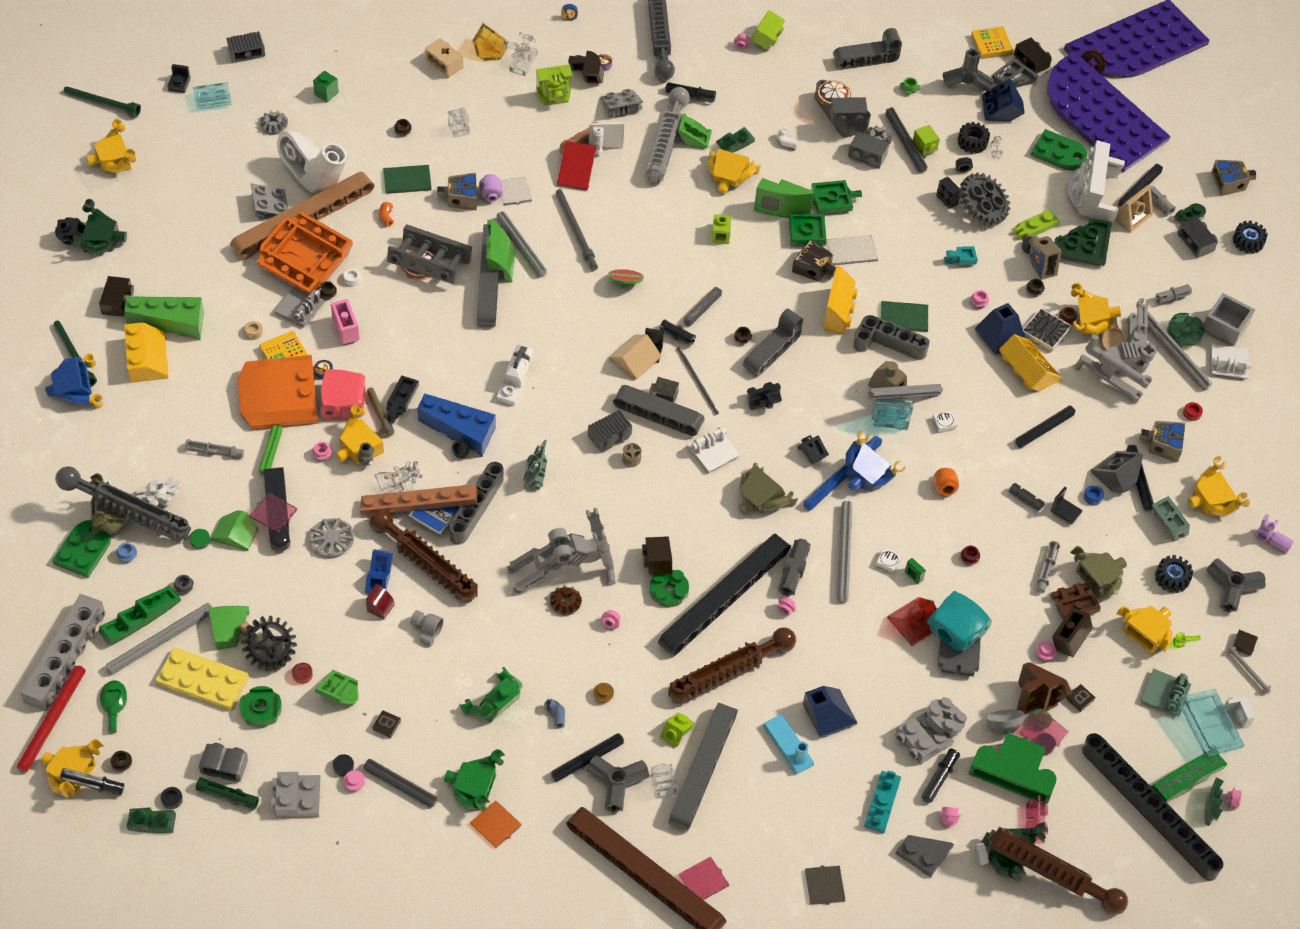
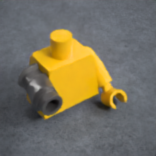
M354 404L351 407L353 416L349 417L340 435L341 450L336 452L335 455L340 462L350 458L357 465L369 466L372 464L374 457L384 453V443L362 419H357L365 414V410L360 408L357 413L359 405Z

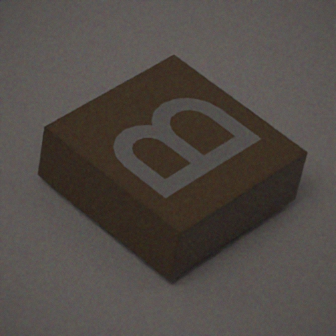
M1080 684L1066 699L1082 712L1096 697Z
M382 710L373 725V730L392 738L401 722V718Z

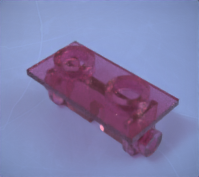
M1038 795V801L1029 799L1028 803H1026V818L1034 819V821H1026V828H1034L1037 824L1042 823L1048 829L1047 822H1045V816L1048 815L1047 803L1043 802L1040 795Z

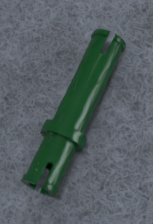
M202 777L196 783L195 788L197 791L231 801L233 805L239 804L253 810L258 806L259 797L247 794L242 789H233Z

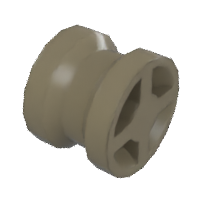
M628 443L623 447L622 461L628 467H635L641 462L642 449L638 444Z

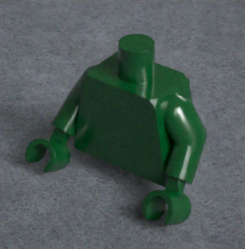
M87 199L82 206V210L92 214L88 215L83 234L76 233L73 236V246H82L84 252H91L95 255L112 252L116 242L127 241V232L119 231L117 221L104 214L98 208L95 209V202L92 199Z
M1042 823L1037 824L1034 828L1007 829L1034 845L1037 840L1035 839L1036 836L1039 840H1044L1046 836L1043 832L1048 831L1047 827ZM986 832L981 843L989 847L990 841L988 836L990 833ZM991 849L988 860L996 873L1000 876L1013 878L1017 882L1021 881L1020 874L1026 875L1023 865Z

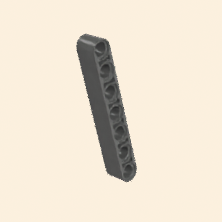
M484 224L477 325L496 326L499 270H488L486 257L489 230L488 225Z
M719 702L717 703L672 809L668 824L689 831L731 731L738 709Z

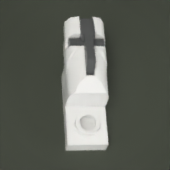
M522 345L516 346L503 376V384L497 395L498 402L515 406L528 378L527 371L534 355L532 348Z

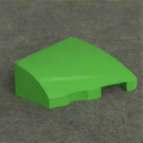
M249 606L209 608L216 650L237 647L239 634L241 633L239 625L245 621L247 614L249 615Z

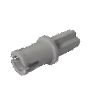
M1151 186V196L1155 205L1159 206L1167 215H1171L1176 210V207L1168 201L1165 194L1162 195L1154 186Z
M1189 284L1177 288L1171 287L1170 290L1156 293V298L1163 297L1156 301L1158 304L1171 300L1177 301L1178 298L1192 294V288Z

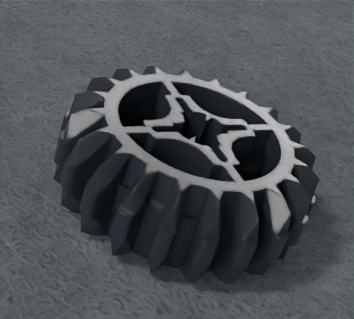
M264 616L260 617V623L255 619L252 621L253 626L248 625L246 627L249 632H243L242 634L247 638L241 641V644L247 645L242 648V652H249L245 659L247 660L252 657L253 660L250 664L253 666L258 662L257 668L259 670L263 665H265L266 671L270 670L271 665L274 670L278 669V664L284 667L286 665L285 661L290 662L292 660L289 655H294L296 652L292 648L296 647L297 643L291 642V640L296 638V635L289 634L293 628L286 629V621L282 625L279 624V617L276 618L275 622H273L272 616L268 617L267 622ZM268 628L275 629L282 636H274ZM262 629V641L253 644L256 631ZM268 639H270L269 642H275L270 648L264 644ZM285 643L282 655L276 658V646ZM256 650H263L270 659L260 656Z

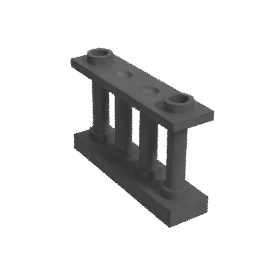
M406 224L403 228V243L399 248L389 246L387 252V262L454 284L455 267L459 262L470 263L472 246ZM410 245L419 248L415 254L406 252ZM426 251L436 253L431 260L422 257ZM443 256L452 259L448 266L438 263Z

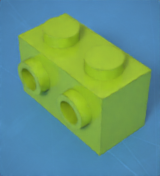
M768 10L750 40L767 50L770 45L774 46L778 40L776 35H781L784 30L782 25L786 20Z

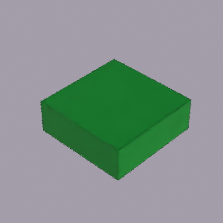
M911 558L907 561L905 573L916 583H921L924 580L926 570L916 560Z

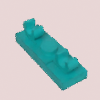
M881 770L864 827L885 833L901 780V776L896 775L895 772Z

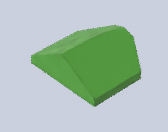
M684 113L677 132L686 146L706 149L712 130L705 128L702 124L686 116L687 114Z
M237 510L221 517L211 537V541L248 551L258 532V527L248 513Z
M332 670L317 686L315 692L336 702L354 705L359 698L358 680Z

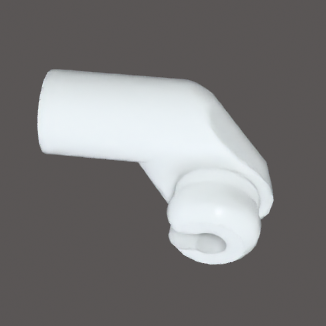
M780 128L777 134L780 144L797 149L798 141L789 139L787 130Z

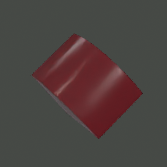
M376 584L366 598L367 611L384 620L395 606L394 599L383 587Z

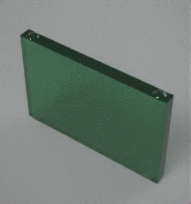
M429 165L383 168L386 194L432 190Z
M881 301V319L910 331L928 332V305Z

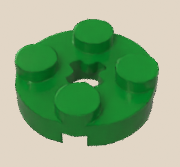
M672 570V574L668 573L667 575L665 573L663 575H653L649 586L650 596L664 607L678 606L688 596L689 582L681 570ZM667 585L673 586L672 591H668L664 587Z
M267 686L253 687L249 690V693L242 696L240 712L246 724L266 726L277 722L282 711L280 696L272 688ZM259 703H263L266 706L261 710L255 708V706H259Z

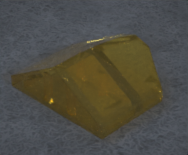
M484 23L481 24L472 40L477 56L484 61L500 60L510 44L508 40Z

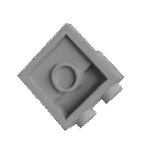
M927 712L917 718L913 716L897 726L895 733L899 743L905 745L910 756L917 760L920 765L953 745L954 742L949 734L945 732L943 735L939 734L930 727L926 720Z
M277 772V778L272 779V790L276 791V797L271 798V810H275L276 818L319 817L321 776L299 775V772Z

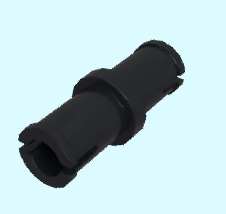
M666 319L661 322L660 330L672 335V338L675 340L679 339L690 346L694 344L695 334L684 330L680 325H674Z

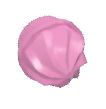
M942 807V812H939L941 822L947 827L954 826L960 818V814H958L959 808Z

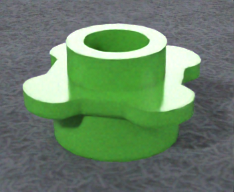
M909 77L900 83V88H903L907 94H912L920 89V85H917L916 79Z

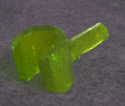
M1179 632L1173 638V643L1175 647L1180 648L1186 645L1185 641L1200 640L1201 637L1200 635L1185 636L1184 633Z

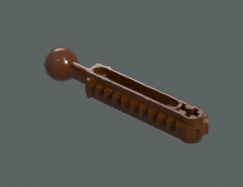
M386 509L372 511L368 520L369 526L373 531L377 533L386 532L395 539L399 554L404 553V556H408L410 561H415L416 566H421L422 571L426 570L427 575H432L433 580L437 579L439 585L443 584L444 589L448 588L449 593H454L455 598L461 600V602H472L478 596V584L472 578L468 579L467 574H462L461 569L457 570L455 564L451 565L450 560H445L444 555L440 556L438 550L434 551L433 546H428L426 541L423 542L421 536L417 537L416 530L410 532L408 529L402 531L393 523V516Z
M782 627L773 632L771 640L759 646L755 642L751 644L745 642V647H739L737 651H732L730 654L724 655V657L718 658V660L712 661L710 664L704 665V667L698 668L696 671L690 672L686 676L683 675L682 678H677L671 682L668 696L672 699V702L683 704L687 701L689 702L694 697L697 698L700 694L703 695L708 690L711 691L714 687L717 688L720 684H725L728 680L731 681L734 677H739L742 673L745 674L748 670H753L754 667L759 669L760 664H762V657L776 650L779 652L791 651L797 642L796 635L790 628Z
M999 826L997 831L992 829L988 836L990 841L989 847L1081 897L1084 893L1091 895L1101 901L1103 909L1109 914L1118 915L1127 909L1129 903L1128 896L1123 890L1118 888L1104 889L1091 882L1092 877L1090 874Z

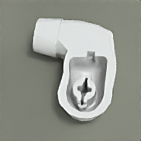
M297 131L281 132L278 136L277 150L280 159L290 169L298 182L310 193L318 194L337 184L342 175L345 162L349 158L348 152L338 144L328 143L320 150Z

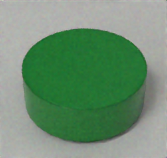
M205 529L194 530L190 534L191 545L196 549L207 547L210 544L208 531Z

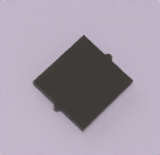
M821 865L815 868H805L810 905L824 903L829 905L830 903L845 902L840 865L827 867Z

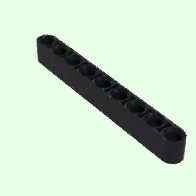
M776 533L770 536L668 628L659 638L658 644L672 656H676L783 559L789 552L791 545Z
M1096 733L1089 734L1082 747L1083 755L1204 879L1209 881L1215 880L1224 865L1221 857L1101 735ZM1208 865L1213 866L1215 870L1209 868Z

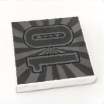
M1040 308L1023 328L1026 338L1053 352L1071 330L1072 325Z

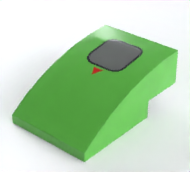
M762 178L756 188L754 211L783 218H789V214H811L814 191L783 179L778 184Z

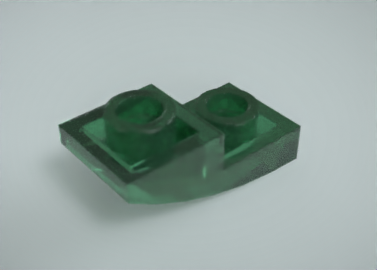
M744 126L733 135L730 132L717 140L716 144L722 150L733 153L755 142V137Z
M1218 777L1213 782L1205 802L1204 818L1205 824L1208 826L1213 819L1217 821L1223 811L1219 808L1223 802L1219 798L1224 791L1220 788L1224 781Z
M150 807L132 808L129 811L127 829L146 833H173L176 812L174 810L153 811Z

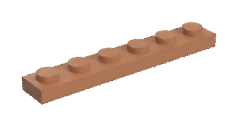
M476 484L365 495L361 496L360 513L361 516L370 515L376 509H386L390 513L477 504Z

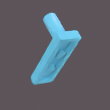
M782 714L764 722L763 727L796 775L814 766V761L808 754V744L803 741L800 742Z

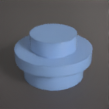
M126 542L118 547L116 554L119 560L129 562L136 557L137 550L134 545Z

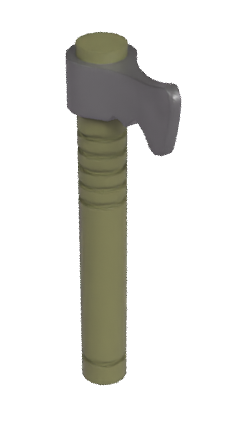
M370 387L367 389V393L382 424V428L375 433L379 438L392 436L394 434L392 424L389 423L374 388Z

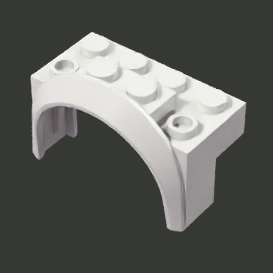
M1096 141L1094 147H1090L1089 158H1085L1080 169H1077L1071 177L1068 193L1072 203L1079 210L1080 215L1113 223L1119 208L1100 203L1104 196L1106 177L1118 178L1125 161L1109 157L1110 144Z

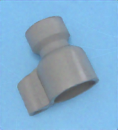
M416 610L411 617L410 624L415 627L421 626L420 642L432 645L435 637L442 630L444 619L434 614L425 616L423 612Z

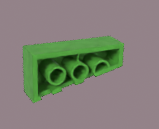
M126 297L125 315L127 324L143 322L165 333L170 331L178 333L179 336L186 337V335L194 336V339L201 340L204 316L202 297Z

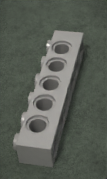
M83 594L78 596L21 690L20 694L24 703L45 711L49 705L53 704L57 691L64 686L66 676L69 671L74 669L76 660L84 652L88 639L93 637L97 624L104 619L105 610L102 601Z

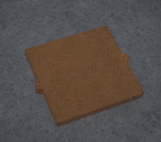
M496 800L470 822L495 848L500 846L506 839H510L511 835L522 826Z

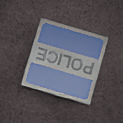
M461 506L413 510L408 517L436 534L441 535L444 530L447 531Z

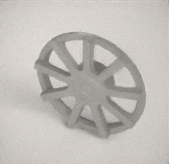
M324 518L312 527L310 533L312 548L317 553L329 557L345 553L354 541V532L351 525L340 518ZM328 523H335L333 529H330ZM339 524L345 526L344 528L337 531V527ZM324 525L327 531L318 528ZM349 530L351 536L340 534ZM315 532L323 535L321 537L313 538ZM340 539L350 540V543L346 547L340 542ZM324 540L319 548L315 546L314 542ZM326 545L330 546V553L322 552ZM339 545L343 550L334 553V546Z

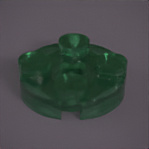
M1189 313L1175 314L1167 326L1168 334L1180 347L1198 344L1201 342L1205 332L1203 322L1196 316L1194 318L1188 316Z

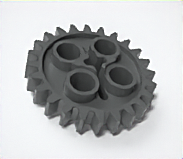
M977 172L967 176L960 184L961 187L958 190L961 193L958 196L963 198L960 203L965 204L963 210L968 209L967 215H973L972 220L977 218L978 223L983 222L985 226L988 224L990 226L998 225L1009 215L1008 211L1011 208L1008 205L1011 202L1006 200L1009 195L1004 194L1006 189L1000 188L1002 184H997L996 178L991 180V175L986 177L985 173L980 175Z

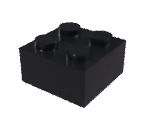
M947 176L939 181L936 196L945 206L951 209L959 204L960 197L958 195L961 192L958 190L959 187Z

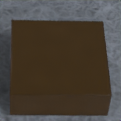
M1239 629L1233 647H1236L1237 651L1251 656L1258 636Z

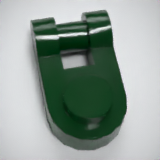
M1194 203L1183 210H1179L1175 218L1182 222H1187L1196 217L1202 220L1206 214V208L1201 204Z

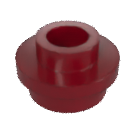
M967 546L961 551V559L966 564H976L980 560V552L975 546Z

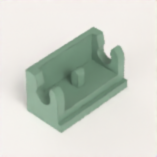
M1169 496L1152 504L1153 511L1164 522L1175 541L1178 540L1180 534L1184 537L1189 535L1190 524Z

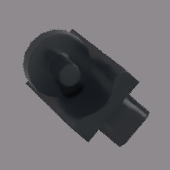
M768 382L763 385V388H748L747 397L750 410L763 406L771 409L773 408V403L782 401L780 394L781 385Z

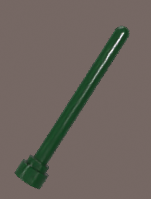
M68 86L63 89L67 94L125 110L128 115L138 117L141 111V105L135 102L126 104Z
M55 321L54 327L71 358L80 357L61 322ZM88 371L90 386L92 387L96 384L97 379L93 372Z

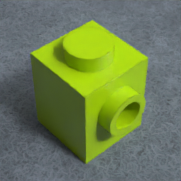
M930 125L914 131L913 142L922 155L934 153L938 150L940 138Z
M714 214L711 242L729 244L731 216Z

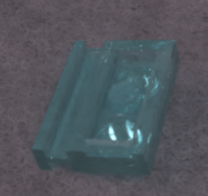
M228 82L193 87L197 110L232 105Z

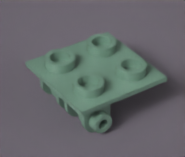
M544 440L540 446L537 445L533 455L530 454L527 459L526 465H528V470L523 478L525 490L529 485L533 486L535 490H540L543 486L547 458L544 455L547 440Z
M1153 668L1141 702L1179 717L1191 687V683H1188V676L1182 673L1176 678Z

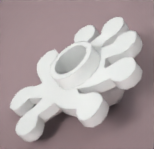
M173 477L167 478L164 482L155 479L151 481L148 489L144 487L138 488L135 491L136 497L145 501L148 500L149 503L158 506V504L168 506L172 501V496L180 492L179 488L182 484L180 480L174 481Z

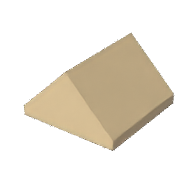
M1147 185L1119 207L1116 217L1129 232H1133L1153 215L1151 186Z
M648 334L633 335L609 357V360L637 380L661 358V354Z

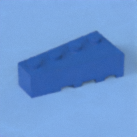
M425 393L417 407L419 422L437 432H443L451 440H466L470 448L483 457L496 429V414Z

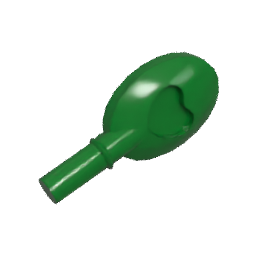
M112 680L103 686L100 693L102 708L105 712L109 713L108 732L111 734L117 732V713L123 710L127 702L125 686L120 681Z

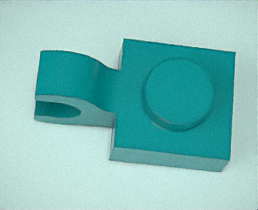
M974 246L957 247L956 251L948 250L946 251L947 257H944L945 264H953L958 261L959 265H976L978 261Z

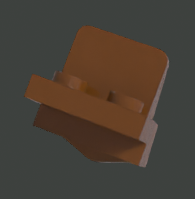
M1027 662L1023 664L1018 680L1022 691L1018 700L1017 710L1023 711L1025 715L1035 709L1049 711L1055 708L1060 701L1072 693L1068 681L1033 663Z

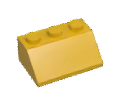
M836 266L823 330L845 334L846 327L850 328L852 317L849 316V313L853 314L855 303L852 302V299L856 300L858 289H855L856 281L841 266Z
M143 322L125 324L127 370L130 382L169 378L165 332Z
M1014 334L999 349L1003 354V360L1014 367L1012 369L1013 372L1025 380L1023 383L1030 390L1041 391L1063 379L1029 339Z

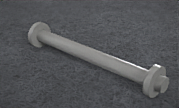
M1231 646L1228 649V654H1232L1263 688V693H1270L1271 686H1267L1236 652L1237 648Z

